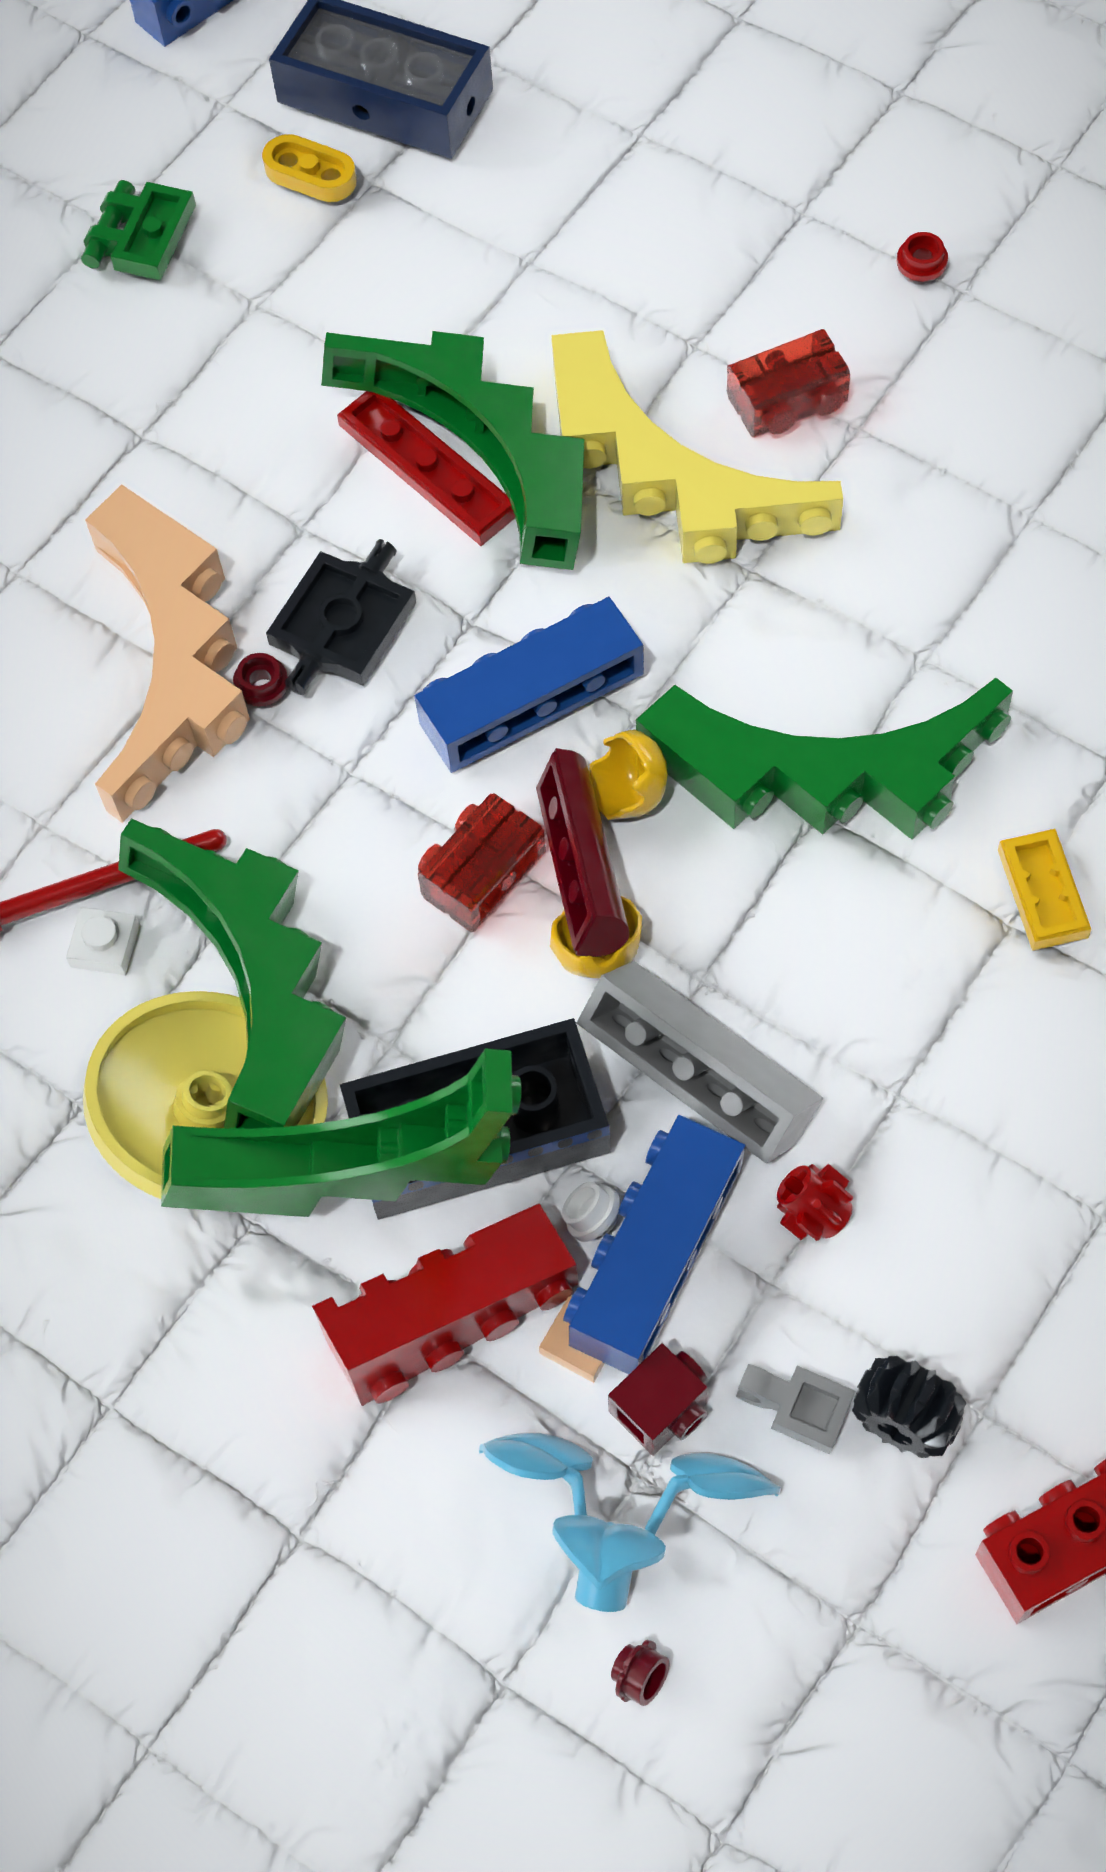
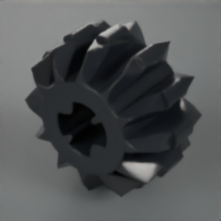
M899 1356L875 1358L870 1369L865 1370L857 1385L858 1390L853 1401L852 1412L857 1420L863 1422L864 1429L880 1437L882 1443H889L897 1447L901 1453L906 1451L912 1452L919 1458L943 1456L949 1444H953L961 1428L960 1425L963 1421L962 1416L966 1401L961 1394L956 1392L957 1388L952 1382L943 1380L936 1375V1370H928L922 1367L916 1360L906 1362Z

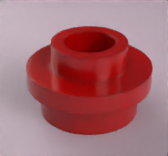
M917 232L910 235L899 247L896 260L897 267L909 279L931 281L940 277L945 272L948 264V252L943 241L937 235L930 232Z

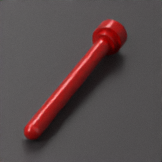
M211 829L182 839L201 849L214 852L222 850L227 843L226 834L220 829ZM118 861L1 901L0 932L3 931L2 925L136 879L119 871Z

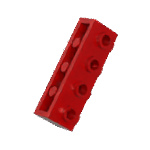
M1106 1459L1094 1467V1471L1097 1474V1477L1079 1487H1076L1072 1480H1067L1053 1487L1038 1499L1042 1505L1038 1510L1023 1518H1020L1016 1510L997 1518L983 1529L987 1538L981 1541L975 1556L1016 1624L1023 1622L1106 1575Z

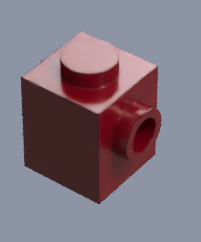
M661 1343L608 1394V1412L654 1456L674 1435L680 1441L687 1438L707 1416V1412L703 1409L707 1403L708 1387L703 1383L707 1376L699 1364L687 1353L680 1351L675 1355Z

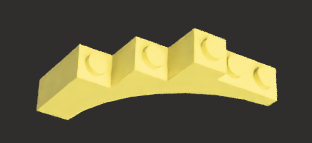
M603 330L551 335L553 371L561 436L584 439L583 468L592 469L601 465L617 464L623 516L634 514L651 516L660 512L676 511L683 563L701 562L712 564L723 559L736 558L737 540L752 539L763 541L775 536L796 534L814 536L827 531L840 530L843 507L841 481H791L757 476L716 463L681 445L654 424L630 397L611 363Z

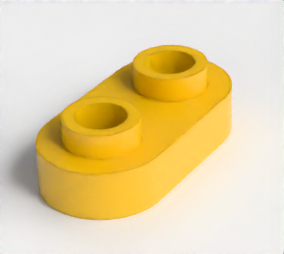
M293 134L277 136L271 139L263 148L262 158L265 173L275 184L325 202L343 200L351 195L356 188L357 178L354 162L349 155L342 151Z

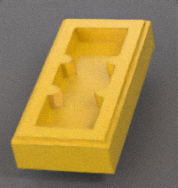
M1056 829L999 841L997 851L1032 951L1089 938L1092 929Z

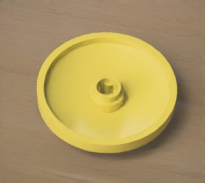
M189 991L151 999L139 1004L119 1017L104 1032L92 1051L83 1089V1109L88 1131L95 1146L107 1163L121 1177L149 1195L161 1199L163 1147L173 1125L224 1128L227 1102L244 1066L247 1054L246 1019L239 997L218 992ZM325 1078L298 1125L325 1122L328 1106Z

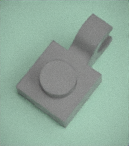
M748 1364L738 1387L736 1397L756 1407L776 1410L777 1414L771 1429L830 1455L856 1391L798 1365L790 1382L760 1367Z

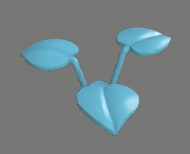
M517 1433L495 1438L479 1446V1454L484 1453L492 1463L511 1474L537 1480H553L562 1477L571 1486L575 1515H567L555 1519L552 1534L565 1554L579 1569L575 1592L576 1601L587 1608L602 1612H618L625 1609L632 1572L654 1565L664 1558L666 1546L655 1534L679 1492L691 1488L692 1491L703 1497L735 1500L772 1494L778 1497L781 1490L780 1486L773 1483L762 1473L738 1460L712 1453L680 1455L671 1460L670 1470L676 1476L670 1479L643 1529L634 1525L615 1524L613 1522H605L596 1517L587 1516L583 1476L579 1471L590 1469L593 1458L587 1451L575 1443L548 1434Z

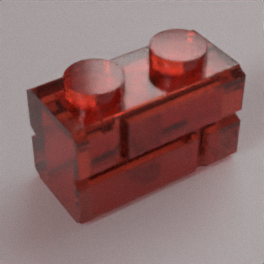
M823 328L727 365L726 392L735 411L741 416V420L751 438L767 432L776 435L786 432L796 421L817 413L820 416H826L837 411L844 402L848 401L851 374L848 365L839 351L836 352L834 343Z
M494 792L490 793L479 806L475 803L468 805L461 812L455 823V833L443 846L436 843L429 847L418 864L417 877L423 898L444 914H449L451 919L469 932L476 931L546 852L545 833L542 826L523 812L516 811L513 805Z

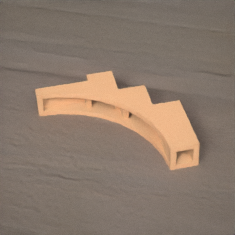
M121 484L85 521L96 551L124 574L144 601L150 614L154 636L152 679L141 716L120 754L95 783L105 810L123 823L135 810L144 808L151 801L156 788L172 771H178L187 764L193 754V750L197 746L212 757H215L226 744H232L239 739L250 717L242 690L216 673L223 670L229 664L234 651L237 649L229 618L206 603V601H209L216 595L222 582L225 580L217 548Z

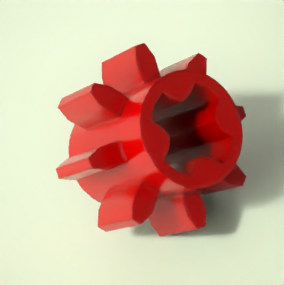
M810 1164L809 1167L803 1165L793 1169L782 1180L777 1190V1201L779 1202L777 1208L785 1214L780 1224L800 1240L808 1234L816 1241L820 1240L821 1237L831 1238L846 1226L852 1215L853 1207L850 1201L853 1200V1196L845 1190L849 1180L830 1164H827L822 1170L814 1164Z

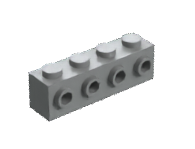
M635 961L601 975L576 1022L577 1025L730 1138L745 1144V1149L766 1164L797 1144L824 1099L817 1092Z

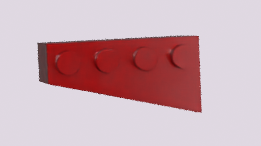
M540 1203L470 1234L463 1243L465 1250L454 1254L451 1249L440 1250L438 1248L419 1257L416 1264L409 1271L408 1276L397 1281L387 1280L383 1273L361 1283L359 1289L362 1294L349 1303L338 1307L334 1298L330 1297L312 1305L325 1340L361 1406L373 1400L377 1404L392 1400L408 1388V1380L429 1368L431 1372H439L452 1366L463 1357V1349L484 1337L486 1341L497 1340L510 1333L518 1325V1318L537 1307H540L542 1311L550 1310L566 1301L572 1295V1288L579 1284L577 1264Z

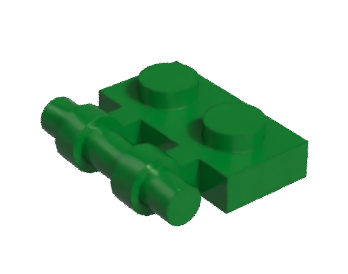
M119 180L114 190L107 192L100 205L102 215L97 225H92L84 238L86 248L81 256V261L87 267L97 269L103 258L111 255L115 271L162 280L196 207L193 191L146 182L140 196H135L136 189L134 185L126 180ZM127 221L124 230L118 229L120 223L122 224Z

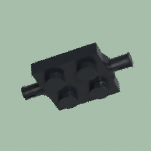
M378 539L365 561L361 563L357 561H343L320 551L267 630L266 636L269 645L299 659L295 668L284 682L292 692L295 693L297 689L298 695H304L318 671L332 672L364 686L416 605L414 590L391 581L383 573L397 553L396 548L387 541L385 544L383 539Z

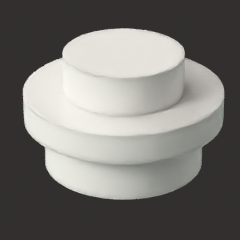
M586 1182L578 1186L568 1196L562 1208V1218L567 1223L568 1232L581 1242L592 1241L609 1233L618 1219L620 1208L619 1195L609 1186L598 1185L595 1182Z

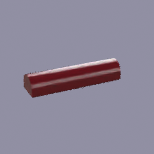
M556 748L552 752L536 786V791L572 946L578 956H606L624 946L629 938V927L587 762L581 754L575 751Z

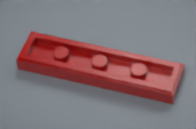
M366 391L337 414L338 424L343 430L479 546L484 545L515 519L510 499L506 493L394 399Z

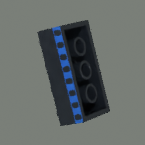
M574 1018L339 1084L348 1117L353 1118L407 1104L451 1085L470 1072L485 1048L511 1051L512 1075L519 1076L521 1081V1101L518 1112L514 1116L511 1115L504 1124L510 1131V1151L507 1162L500 1165L486 1185L420 1180L410 1181L396 1202L372 1200L377 1220L611 1153L609 1123Z

